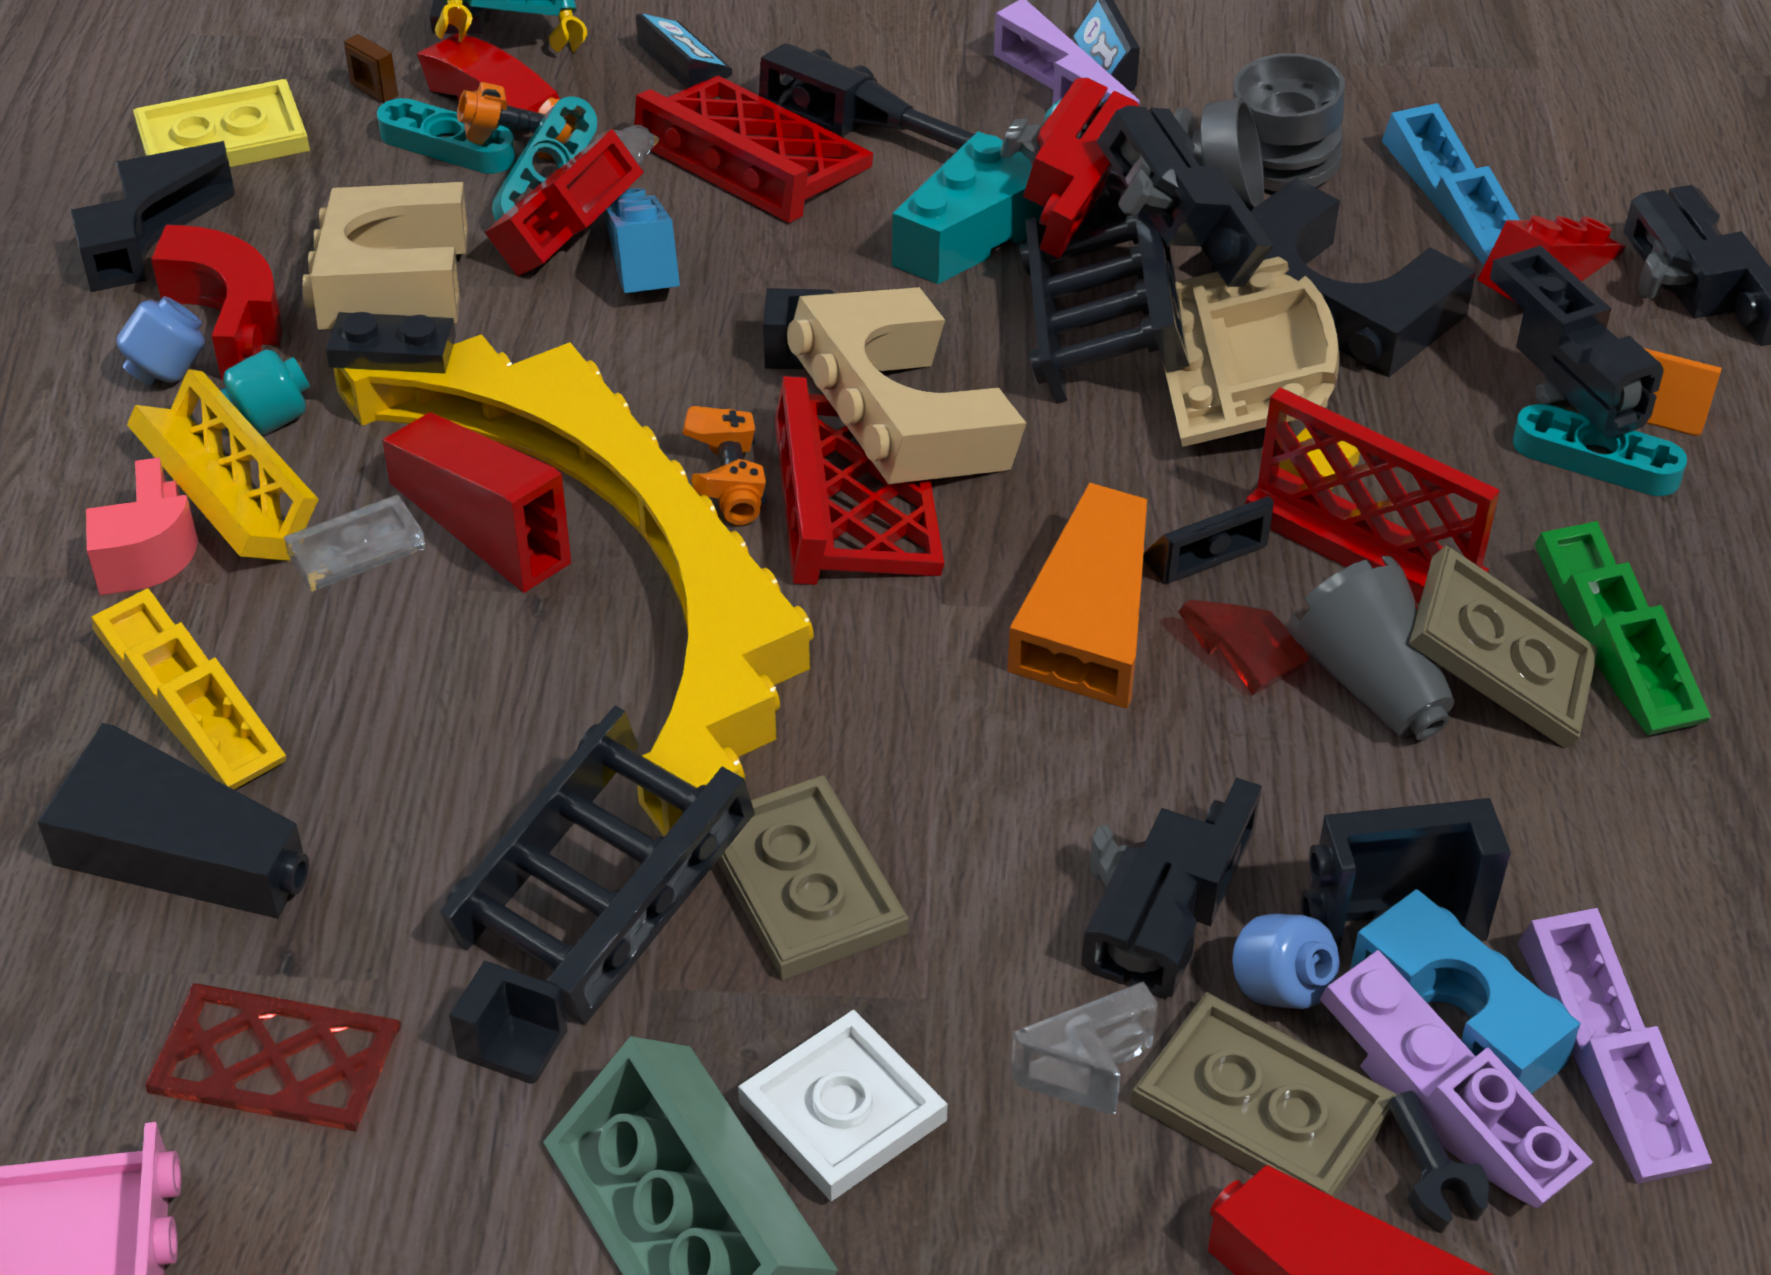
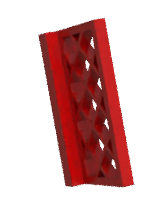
M719 75L669 97H665L652 89L636 95L633 142L646 149L649 147L650 151L788 223L803 216L805 199L872 167L873 152ZM716 96H719V97H721V98H723V99H712V98H714V97H716ZM637 127H643L650 134L656 135L659 138L658 143L654 144L653 136L651 141L646 142L642 128ZM786 155H805V156H813V157L786 156ZM823 157H841V158H843V159H838V158H823Z
M783 376L775 415V429L792 582L794 584L817 585L820 569L941 576L944 567V557L931 479L888 484L874 463L868 459L864 449L851 441L854 436L846 425L836 431L818 419L817 415L839 417L825 395L808 394L807 378ZM835 450L853 462V464L841 471L825 460L824 457ZM867 472L886 486L873 493L857 482L856 479ZM838 491H842L858 502L859 505L847 512L828 498ZM899 494L918 508L907 516L889 504L888 501ZM873 513L892 527L880 535L861 522V520ZM844 532H847L864 544L865 547L861 550L834 548V540ZM903 536H907L923 547L925 553L904 552L894 543Z
M1279 387L1270 396L1258 485L1246 498L1245 504L1270 496L1274 501L1270 530L1345 567L1367 559L1374 569L1385 566L1382 556L1392 557L1404 570L1414 598L1420 604L1432 557L1443 548L1438 543V540L1452 537L1465 558L1489 573V568L1483 566L1500 490ZM1287 415L1302 421L1312 438L1299 442L1286 421ZM1344 441L1355 446L1366 463L1352 467L1337 442ZM1320 449L1335 473L1322 477L1307 453ZM1290 459L1301 478L1279 468L1280 462ZM1399 467L1410 472L1421 489L1407 493L1392 468ZM1374 474L1389 499L1375 503L1360 478ZM1343 485L1354 503L1333 494L1330 488ZM1454 493L1477 504L1475 516L1462 519L1447 495ZM1429 501L1444 525L1430 529L1415 504ZM1397 510L1408 529L1387 520L1383 514Z

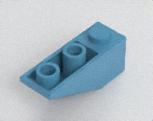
M642 188L627 189L603 212L619 283L624 293L680 286L671 217L655 195L646 196V190Z

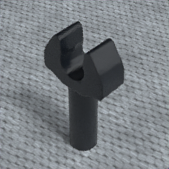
M1405 1091L1389 1100L1388 1106L1421 1170L1420 1180L1415 1184L1407 1198L1414 1214L1438 1233H1443L1452 1220L1449 1206L1443 1199L1440 1191L1447 1189L1459 1195L1463 1207L1473 1221H1478L1488 1206L1489 1182L1482 1166L1478 1163H1457L1448 1158L1415 1091Z

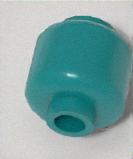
M264 349L228 368L223 376L225 387L220 391L261 436H264L305 413L306 402L301 392L309 389L311 386L294 357L283 362L275 351Z

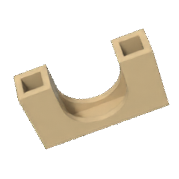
M450 182L332 188L327 208H320L319 211L320 229L314 230L315 251L309 252V274H304L302 281L305 308L315 309L318 330L333 329L338 312H368L371 314L406 316L426 315L429 317L454 318V323H457L460 292L455 254H466L469 234L464 183Z
M920 287L800 296L794 320L790 322L788 327L787 339L789 348L800 360L813 378L815 385L823 392L838 413L840 420L848 427L864 449L868 459L874 463L888 484L1011 470L1026 421L999 388L933 393L901 385L879 372L932 366L945 319Z

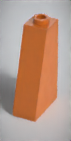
M1088 484L1010 626L1007 672L1125 709L1128 708L1132 698L1136 661L1147 499L1097 484Z

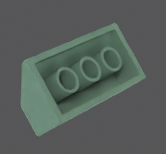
M630 1036L543 1142L622 1275H835L838 1272L837 1267L690 1046Z

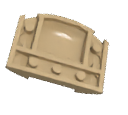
M1275 257L1263 260L1244 287H1227L1218 272L1176 282L1190 366L1167 372L1164 365L1182 447L1266 427L1270 396L1279 387L1324 408L1327 407V400L1334 390L1339 369V347L1334 320L1322 294L1306 276L1297 281L1285 274L1289 271L1288 262L1284 259ZM1287 415V422L1298 420Z

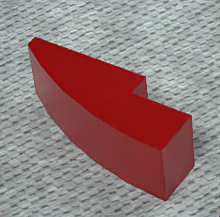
M455 34L416 53L431 92L457 95L460 100L464 90L474 92L478 90L480 83L485 82L504 87L507 106L538 112L539 108L548 98L559 99L557 91L517 58L475 37L465 35L463 41L459 42V34Z
M611 129L539 184L484 233L518 277L546 262L569 238L586 229L644 172L615 131Z

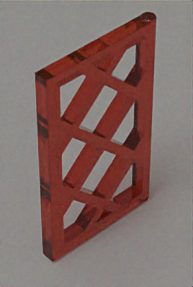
M193 983L146 1081L145 1087L149 1094L357 1132L395 1036L401 1029V1022L398 1019ZM205 1003L239 1008L242 1012L206 1031H203L198 1022ZM278 1015L310 1021L313 1027L275 1044L262 1022ZM251 1028L264 1050L225 1069L213 1045ZM347 1028L377 1033L371 1047L350 1057H347L334 1034ZM323 1041L336 1064L298 1082L286 1063L285 1058ZM199 1052H202L214 1075L200 1082L171 1077L178 1062ZM273 1065L286 1086V1089L273 1095L237 1089L234 1083ZM344 1078L353 1090L345 1109L311 1103L307 1098Z

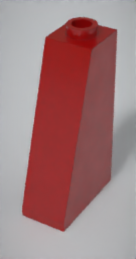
M432 412L382 439L389 483L523 593L572 563L562 473L556 468Z
M1265 1165L1245 1184L1240 1180L1230 1183L1216 1198L1210 1210L1213 1222L1208 1252L1234 1275H1493L1269 1165Z

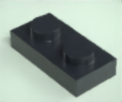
M338 312L326 348L329 368L445 374L456 338L454 318L429 317L426 315L406 316L371 314L368 312Z

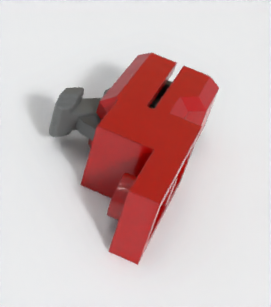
M1076 78L1052 114L1044 119L1043 124L1027 125V118L1013 120L1005 133L1000 150L1002 157H1012L1016 152H1022L1025 157L1030 159L1032 168L1023 197L1045 207L1039 221L1040 224L1046 226L1040 250L1057 258L1061 257L1103 194L1112 165L1096 141L1116 110L1128 105L1140 106L1136 100L1115 90L1106 102H1102L1109 87L1090 78Z

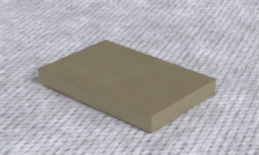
M1447 545L1432 557L1409 645L1563 748L1568 747L1580 738L1598 648Z
M824 775L751 800L755 812L754 816L717 862L781 981L909 934V918Z
M1206 992L1133 1089L1131 1105L1253 1174L1259 1172L1265 1165H1269L1336 1198L1391 1117L1392 1112L1388 1102L1398 1094Z

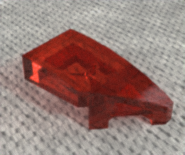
M1190 600L1184 603L1178 611L1209 655L1220 649L1252 695L1300 670L1310 659L1282 622L1269 610L1234 604Z

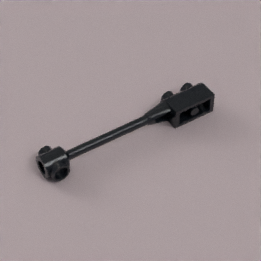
M785 43L761 57L759 96L841 137L861 124L897 130L907 129L959 150L975 135L972 132L914 110L910 104L880 85L867 67L858 65L850 68L833 61L830 55L822 49H815L810 52ZM780 74L785 75L784 78L780 81ZM1110 171L1103 194L1080 229L1086 231L1126 219V214L1123 213L1118 203L1127 187L1116 171Z

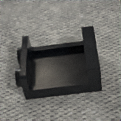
M1484 798L1324 815L1319 844L1310 847L1309 864L1312 882L1311 888L1304 889L1301 894L1302 915L1319 920L1330 930L1337 944L1339 954L1345 922L1376 919L1418 889L1438 907L1450 911L1457 918L1460 925L1477 939L1487 941L1511 854L1491 799Z

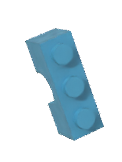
M1418 889L1358 931L1350 970L1379 950L1426 1003L1445 1002L1464 1010L1471 1019L1465 1024L1461 1041L1475 1056L1489 1047L1531 1094L1567 1066L1581 1023L1570 1015L1566 1007L1559 1000L1543 993L1515 970L1504 955L1488 948L1460 925L1457 918L1450 911L1438 907Z

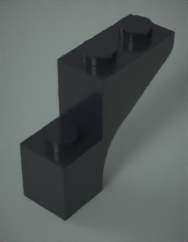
M224 141L117 161L116 164L125 199L70 210L91 292L146 281L144 272L146 255L151 247L160 239L165 225L184 226L234 196L235 189Z

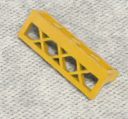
M188 369L171 409L142 405L134 406L127 426L155 458L160 457L162 467L177 481L181 489L240 557L291 560L319 499L203 371ZM199 398H201L203 423L197 425L191 416ZM225 428L229 429L231 455L227 457L223 454L222 429ZM256 460L259 466L260 488L257 489L252 487L250 461ZM282 493H286L293 501L284 522L281 520L279 495Z

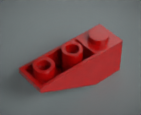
M1532 215L1530 220H1506L1477 280L1512 300L1490 279L1495 259L1541 245L1580 281H1583L1622 254L1626 246L1609 237L1612 231L1610 227L1585 216H1582L1580 221H1574L1563 216H1557L1555 221H1550L1536 215Z

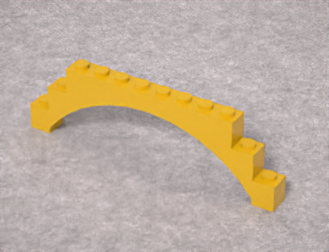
M480 334L453 345L445 374L333 368L338 394L362 426L373 421L410 424L427 413L432 412L503 445L552 465L582 482L611 504L643 536L667 572L681 604L688 633L683 675L671 713L651 752L642 756L697 788L701 785H707L722 766L745 780L744 770L738 757L776 740L775 711L780 709V699L774 685L810 670L809 642L814 638L812 624L806 612L800 606L793 607L781 593L773 573L768 568L761 569L749 555L748 548L741 535L737 531L730 532L721 522L712 501L706 495L699 496L689 484L681 464L677 460L670 461L662 452L652 430L648 426L641 427L631 415L625 398L618 392L613 394L608 388L597 365L592 360L586 361L570 342L511 364L504 352L497 353L485 337ZM637 785L640 805L662 835L665 836L682 816L683 811Z

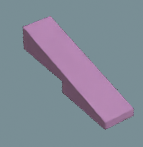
M1018 0L996 13L994 56L1053 89L1052 105L1064 97L1076 78H1090L1109 87L1107 94L1102 100L1103 102H1106L1115 90L1136 100L1140 105L1139 99L1027 0Z
M1598 908L1532 920L1517 945L1539 989L1546 995L1559 1000L1566 1007L1570 1015L1581 1023L1571 1053L1636 1183L1639 1184L1707 1169L1712 1164V1161L1658 1026L1644 1027Z

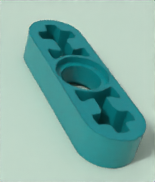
M569 96L559 100L547 111L493 200L492 212L496 221L515 206L513 201L522 195L527 187L533 190L547 179L540 176L534 169L532 162L534 153H548L554 158L559 169L587 147L597 129V116L588 102L579 97ZM571 114L577 119L574 125L576 130L561 143L555 138L561 133L566 124L564 118Z
M408 98L389 100L383 103L377 110L380 137L388 145L486 174L503 172L515 163L513 133L504 126H499L482 145H477L467 140L465 123L458 122L457 112ZM445 134H455L449 137H437Z
M1546 404L1530 405L1519 412L1512 440L1515 449L1527 458L1652 496H1666L1676 492L1680 487L1687 464V455L1684 450L1671 441L1635 430L1607 439L1583 415ZM1598 445L1611 450L1613 453L1598 454L1588 450L1585 446Z

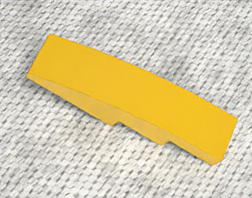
M149 588L91 616L92 629L126 676L165 725L215 780L235 790L286 761V754L216 657L208 660L182 622L176 625L172 622Z

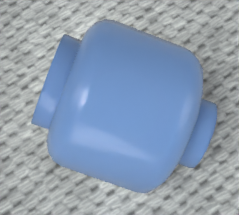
M165 296L159 302L153 300L141 302L116 338L118 349L127 358L122 365L123 368L133 377L148 385H152L156 379L169 383L181 380L204 348L205 339L199 330L202 321L190 310Z
M1267 914L1253 918L1242 928L1235 942L1232 956L1235 979L1241 991L1257 1004L1291 1009H1305L1321 1003L1320 997L1327 986L1337 980L1340 963L1337 944L1330 930L1315 918L1289 914Z

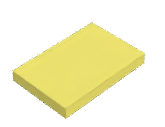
M286 79L133 109L146 156L224 141L229 165L233 167L310 151L308 136Z

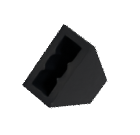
M106 723L100 725L38 820L53 866L276 919L281 915L291 895L298 894L302 890L309 871V858L303 853L295 822L126 731Z

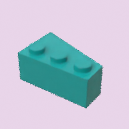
M978 131L892 213V266L933 283L940 284L991 258V249L1011 239L1015 244L1026 240L1025 220L1036 217L1038 224H1040V217L1045 208L1023 197L1032 168L1030 159L1025 157L1022 152H1016L1012 157H1002L1000 150L1003 140L997 136L987 135Z

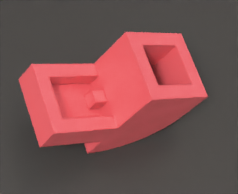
M160 457L135 461L136 502L86 509L87 554L99 595L140 590L161 584L181 572L189 564L196 552L198 538L187 495H180L176 480L166 482Z

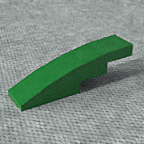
M1598 521L1541 532L1534 546L1560 602L1577 633L1598 648L1595 663L1617 697L1645 733L1649 736L1707 723L1711 715L1662 605L1648 607L1630 563L1616 564Z

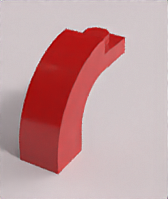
M165 225L151 258L160 298L162 299L165 296L179 304L202 305L221 311L211 335L221 380H223L224 373L228 368L261 351L262 345L280 346L283 326L273 275L269 264L258 250L238 237L215 229Z

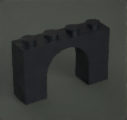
M1295 178L1250 211L1274 245L1264 260L1280 257L1288 262L1289 271L1285 273L1286 275L1297 281L1306 276L1322 294L1329 307L1335 324L1339 350L1381 374L1391 377L1468 314L1476 271L1429 247L1394 275L1376 282L1348 283L1318 274L1306 264L1333 244L1340 200ZM1212 264V271H1211V273L1217 272V270L1215 269V267H1214L1213 264Z

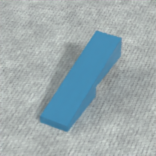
M1438 103L1391 113L1382 142L1480 262L1485 265L1506 220H1520L1490 167H1475Z

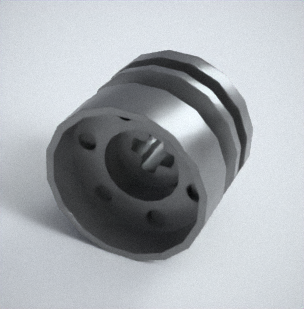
M1278 53L1258 58L1243 66L1234 78L1233 98H1245L1255 120L1261 146L1264 189L1279 191L1295 178L1313 187H1317L1333 178L1341 166V122L1343 121L1345 78L1336 66L1322 58L1301 53Z
M1238 97L1206 103L1202 111L1201 130L1189 108H1178L1174 116L1195 145L1192 155L1199 166L1220 167L1249 211L1262 203L1264 198V171L1261 146L1255 120L1246 99Z

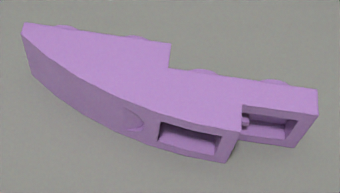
M1379 950L1325 989L1320 997V1001L1368 1053L1360 1065L1364 1072L1375 1083L1396 1094L1411 1090L1415 1091L1442 1146L1465 1164H1480L1487 1179L1502 1190L1538 1209L1593 1163L1587 1154L1489 1047L1475 1056Z

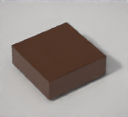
M359 34L345 40L344 48L350 84L383 103L397 97L398 90L392 52Z

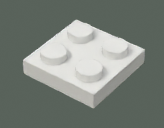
M854 1009L738 1086L740 1105L831 1202L947 1121L948 1104Z

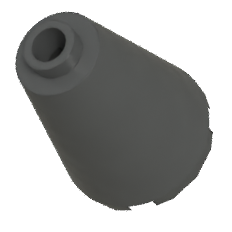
M1382 556L1385 566L1374 569L1367 559L1356 562L1329 577L1304 598L1310 610L1301 621L1298 620L1293 612L1289 619V632L1299 646L1399 737L1415 736L1417 740L1429 738L1449 723L1450 716L1447 713L1454 705V698L1441 665L1409 645L1418 606L1405 572L1398 562L1390 556Z

